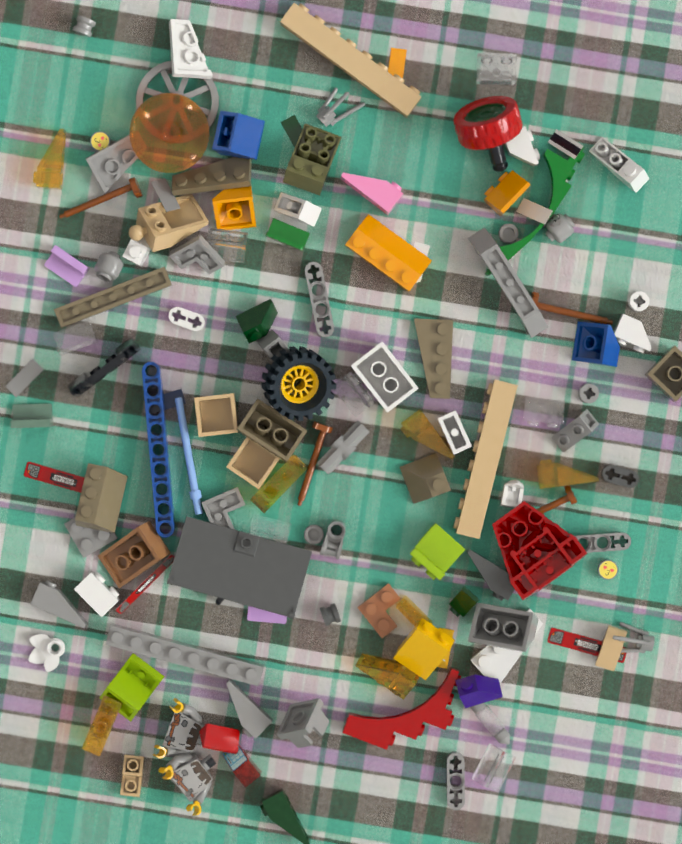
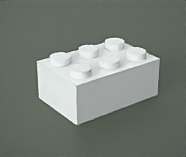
M383 342L379 343L351 365L387 413L419 389Z

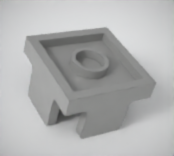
M317 698L290 704L277 736L281 740L289 739L297 748L311 746L313 741L307 735L313 729L319 736H322L329 724V719L321 710L324 703Z

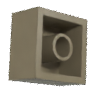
M671 346L645 374L673 402H676L682 396V352L676 346Z

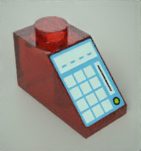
M240 744L238 745L237 754L222 753L232 772L245 788L261 776L262 771Z

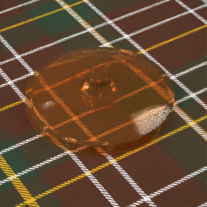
M163 93L147 99L136 110L130 124V141L137 157L149 168L163 173H177L189 169L202 158L209 143L210 130L206 115L193 100L180 94Z

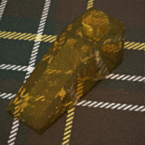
M59 129L39 163L37 172L34 171L33 183H36L37 188L62 190L66 142L65 129Z
M421 409L401 422L403 427L400 429L406 438L410 436L413 440L450 459L455 458Z
M294 454L250 500L265 513L308 467Z
M552 459L540 460V464L536 465L539 489L599 481V477L556 462L552 463Z

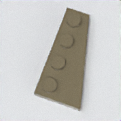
M231 157L172 176L173 196L251 186L252 159Z
M414 318L430 398L450 399L453 320Z

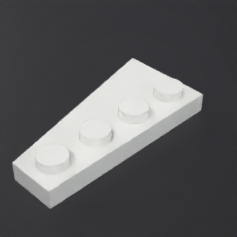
M530 608L526 611L534 613ZM540 619L538 620L536 633L543 624ZM486 645L470 660L484 676L497 678L501 684L523 652Z

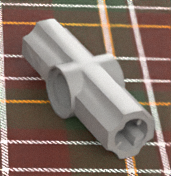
M359 421L355 422L344 435L342 434L330 446L331 449L317 464L326 473L330 474L342 460H345L356 449V446L370 431Z

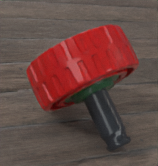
M490 96L473 101L458 110L453 121L460 144L464 148L471 150L487 149L490 161L493 164V170L500 172L507 169L508 163L506 162L503 144L514 139L521 132L523 125L516 101L507 96Z

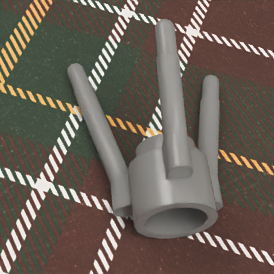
M336 87L318 110L319 113L316 117L326 127L329 124L334 126L341 119L365 106V103L362 102L334 118L336 116L334 110L349 95L348 91L345 92L330 108L328 105L338 91Z
M623 622L619 623L620 626L640 634L636 639L613 636L615 640L636 643V647H639L622 648L621 653H645L646 651L651 652L653 650L655 638L649 635V632L642 631Z

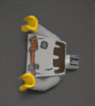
M177 698L173 699L177 705L175 707L169 706L174 715L162 746H154V748L160 749L158 754H153V756L159 759L174 757L178 754H188L194 752L197 743L202 745L199 732L204 726L202 717L194 707L181 703Z
M195 753L178 754L166 764V767H160L159 773H165L162 779L172 778L190 802L193 800V804H189L186 810L191 811L194 807L192 816H196L201 813V805L213 780L208 770L217 763L210 754L203 760H200Z

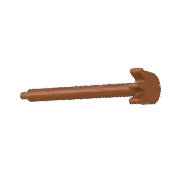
M133 177L129 179L130 184L66 210L59 217L60 219L70 217L133 190L136 198L143 196L136 178Z
M532 292L531 298L540 310L600 324H613V321L605 317L538 302L539 293Z
M316 421L313 422L312 427L320 430L298 496V506H301L305 500L326 433H331L333 429L331 426Z
M570 484L564 487L567 495L536 510L543 514L568 501L572 505L577 503V498Z

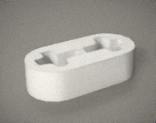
M174 307L169 312V320L175 325L196 332L201 331L205 326V319L198 313L181 307ZM179 310L186 319H178L176 322L172 314L177 313ZM196 317H199V321L202 322L201 326L193 328V324L188 322V319L195 320Z

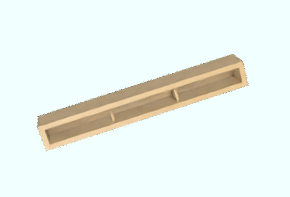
M293 3L281 19L280 25L404 117L408 118L421 100L420 91L413 86H410V88L403 83L404 79L399 75H391L387 72L388 68L381 62L377 64L371 60L373 57L364 50L360 52L356 49L357 45L348 38L347 40L341 38V33L334 27L329 29L325 26V21L317 15L315 17L308 13L309 9L303 4L297 5Z
M495 379L493 383L489 382L486 393L490 395L489 400L484 402L482 413L485 414L484 420L479 421L477 432L480 433L479 440L474 441L472 452H475L474 460L470 459L467 471H471L469 479L465 478L463 490L466 491L465 496L460 498L458 509L461 510L460 516L455 517L453 525L457 534L480 539L518 385Z

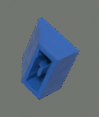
M220 111L212 149L220 155L257 160L265 121L240 113Z

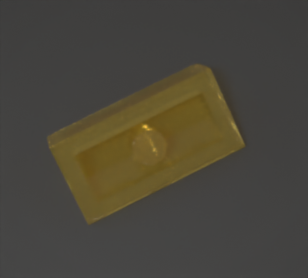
M406 595L395 606L414 626L417 625L421 618L433 623Z

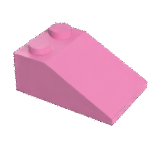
M348 173L341 175L343 182L386 215H389L402 198V188L393 181L390 184L385 180Z

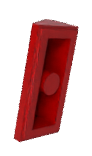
M208 723L199 731L203 748L233 754L238 753L240 736L238 729Z

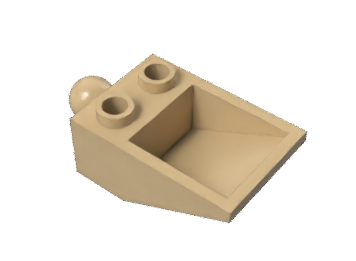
M193 194L176 197L180 209L166 212L161 202L138 208L136 225L129 229V237L134 241H139L144 237L152 252L172 247L208 225L209 221Z

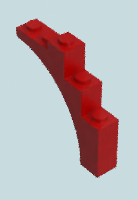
M451 667L444 682L437 691L424 703L410 711L386 717H369L349 712L342 733L387 750L388 746H392L396 737L393 734L394 732L415 740L417 736H422L425 725L422 724L423 722L446 730V727L451 726L454 719L452 709L447 708L446 705L451 704L454 694L451 692L454 686L457 687L456 680L461 679V676L458 675L459 670Z

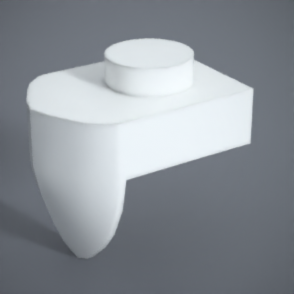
M516 479L510 480L503 485L500 506L515 508L522 503L524 485Z

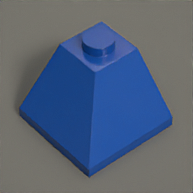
M578 321L572 360L617 367L620 346L611 325Z

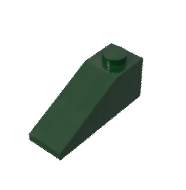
M283 788L262 799L260 808L265 816L268 815L270 820L303 844H310V839Z

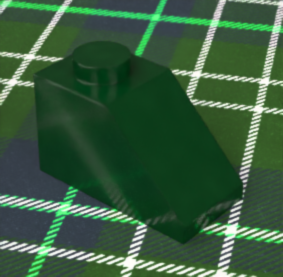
M269 299L236 316L249 344L268 334L278 312L272 300Z
M464 586L449 603L452 606L449 610L457 617L460 615L464 617L480 599Z

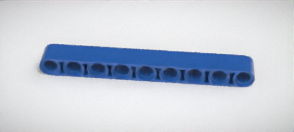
M147 362L142 368L155 522L156 531L159 536L166 538L175 531V518L161 368L157 363ZM150 365H154L157 369V373L152 377L148 376L146 372L147 367ZM151 385L158 387L159 391L156 396H151L148 393ZM155 404L160 407V413L157 416H153L150 413L151 406ZM155 424H159L162 427V432L158 436L152 433V427ZM156 444H161L164 447L163 454L156 455L153 449ZM159 463L163 464L166 468L163 475H159L155 471V467ZM160 483H164L168 488L165 494H160L157 491V486ZM161 503H166L169 506L167 514H162L159 511ZM163 523H168L171 526L170 533L165 534L161 531Z

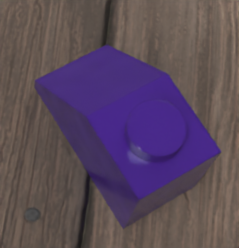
M474 674L456 680L458 694L465 708L503 697L500 682L497 678Z

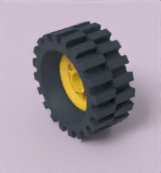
M295 346L289 347L290 352L283 349L279 351L280 357H277L275 354L271 357L274 361L272 365L266 364L265 368L268 370V373H262V378L265 382L261 383L262 389L266 391L263 394L269 403L288 419L293 420L295 417L298 421H303V416L310 420L313 419V413L319 416L323 413L320 410L323 406L326 409L330 406L327 400L328 398L333 400L335 396L331 389L336 390V383L332 381L336 377L326 360L313 350H307L299 346V350ZM301 378L300 384L294 386L295 380Z

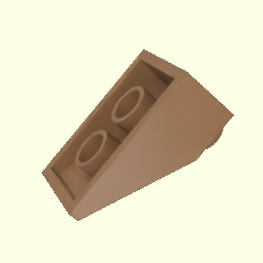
M148 521L99 554L98 558L120 589L166 558L171 552L151 522Z

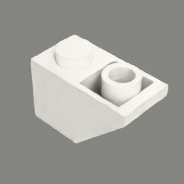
M525 126L522 127L521 132L514 139L505 143L508 155L534 167L539 164L538 160L541 158L538 149H534L531 141H534L533 135Z
M621 314L614 329L618 343L624 346L627 343L634 346L633 350L642 354L645 351L650 352L652 347L642 322Z

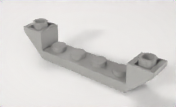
M485 227L470 236L468 240L487 265L522 320L521 323L532 338L548 328L540 310Z

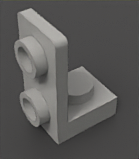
M586 409L575 420L554 434L552 439L562 452H565L590 434L599 423L589 410Z

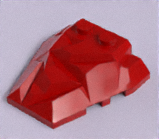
M525 501L492 524L510 583L522 600L543 589L587 555V552L575 536L566 532L558 524L549 520Z

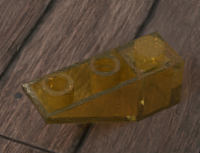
M363 653L355 665L363 673L368 674L403 700L416 685L420 677L398 661Z
M104 695L82 746L83 750L100 757L122 702Z

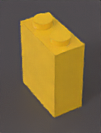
M421 618L398 647L393 659L426 680L449 653L455 640L433 626L432 623Z

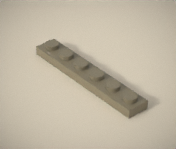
M162 267L56 308L54 311L61 328L172 286L166 268Z

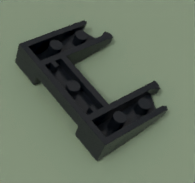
M133 337L115 349L117 356L113 354L105 360L107 363L102 368L97 366L90 372V377L84 372L68 385L70 393L75 397H79L139 352L141 348Z

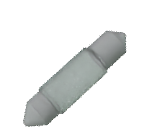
M482 703L470 707L475 716L499 743L510 744L509 732L488 705Z

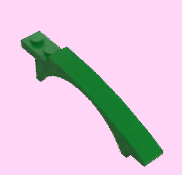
M584 147L575 159L569 157L567 160L549 149L543 155L550 171L552 183L551 200L548 209L552 210L550 217L554 214L572 186L565 181L566 179L571 180L575 173V170L572 168L576 162L580 164L585 155L582 152ZM540 223L531 234L515 243L499 246L507 260L511 259L529 243L544 224ZM487 269L485 275L489 276L492 273Z

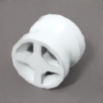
M635 292L630 295L628 305L633 311H643L649 305V297L644 292Z

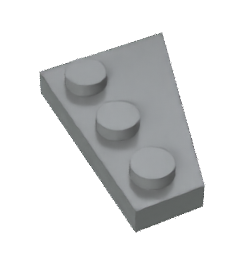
M138 130L85 159L103 192L106 193L147 147Z

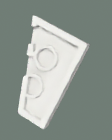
M170 19L169 34L172 77L211 79L213 75L206 65V58L204 53H201L198 45L199 41L190 20Z

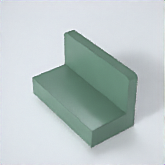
M51 403L15 404L12 406L13 420H11V428L53 427Z

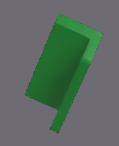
M273 218L270 228L266 233V237L302 252L310 233L275 218Z

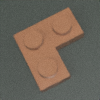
M389 583L358 606V609L381 638H384L398 627L386 612L387 609L401 599Z

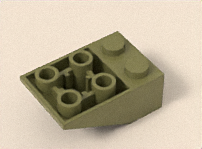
M304 124L286 168L283 182L320 196L342 137Z

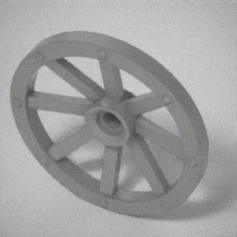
M166 61L152 68L140 82L136 94L137 113L144 127L154 137L174 144L191 142L204 135L213 125L219 109L218 91L211 78L203 79L207 85L184 94L189 78L185 77L182 78L178 90L175 91L166 71L172 68L171 61ZM159 73H161L170 92L169 95L147 88L150 81ZM209 90L211 92V110L187 101ZM144 94L167 101L147 113L144 111ZM180 98V103L175 104L173 100ZM185 107L208 116L205 123L196 131H194L184 110ZM170 108L171 110L162 133L153 127L148 119ZM176 112L180 113L189 134L183 136L169 135Z

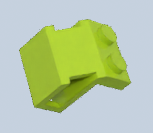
M434 523L411 550L410 554L412 555L411 560L418 567L422 564L427 569L425 573L433 580L436 577L441 580L445 572L465 551V548L438 524Z
M132 653L99 698L129 721H132L165 676Z

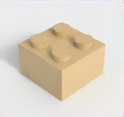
M235 393L194 398L199 437L239 433L237 431L239 426Z
M246 437L226 468L257 489H260L280 458Z

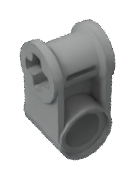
M334 520L329 524L320 555L335 556L339 560L346 530L345 524L342 521ZM335 524L342 527V532L338 535L333 534L331 531V527Z

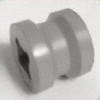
M78 15L77 24L73 26L72 31L90 38L92 27H95L96 22Z
M593 384L582 385L578 391L579 399L584 403L595 402L599 397L598 388Z

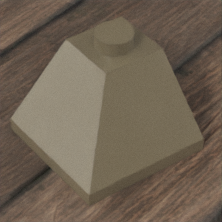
M437 453L400 467L413 504L451 491Z

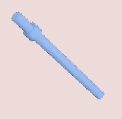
M182 397L174 398L191 492H189L190 500H193L195 515L203 514L200 500L202 494L201 490L198 489Z

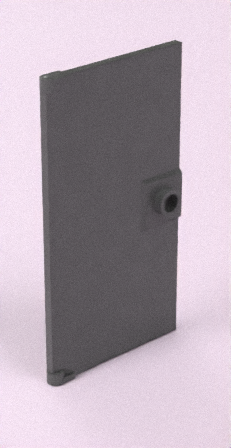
M186 516L167 584L294 619L312 551Z

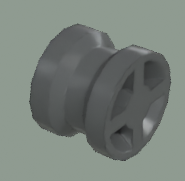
M335 603L331 604L330 607L320 608L326 626H329L332 622H341Z

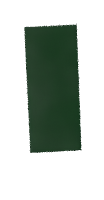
M295 115L282 121L281 124L295 147L302 127Z

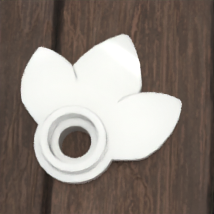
M46 634L32 636L29 640L36 648L31 652L29 662L34 664L44 663L47 672L56 669L59 665L60 656L65 651L64 642L59 638L51 639ZM53 644H57L59 646L58 651H54L52 649Z

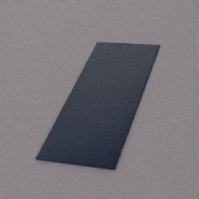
M182 389L163 394L165 410L176 407L174 398L182 397L183 404H186ZM156 404L152 405L150 408L151 414L160 412V407Z

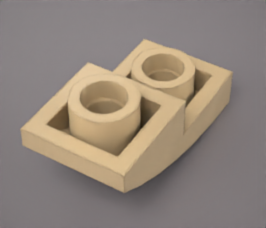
M608 625L602 640L601 649L595 661V666L611 671L615 670L625 641L615 640L613 636L626 637L627 631Z
M124 755L120 796L140 798L144 757Z

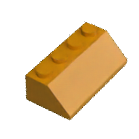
M369 214L345 244L348 249L407 292H410L432 261Z

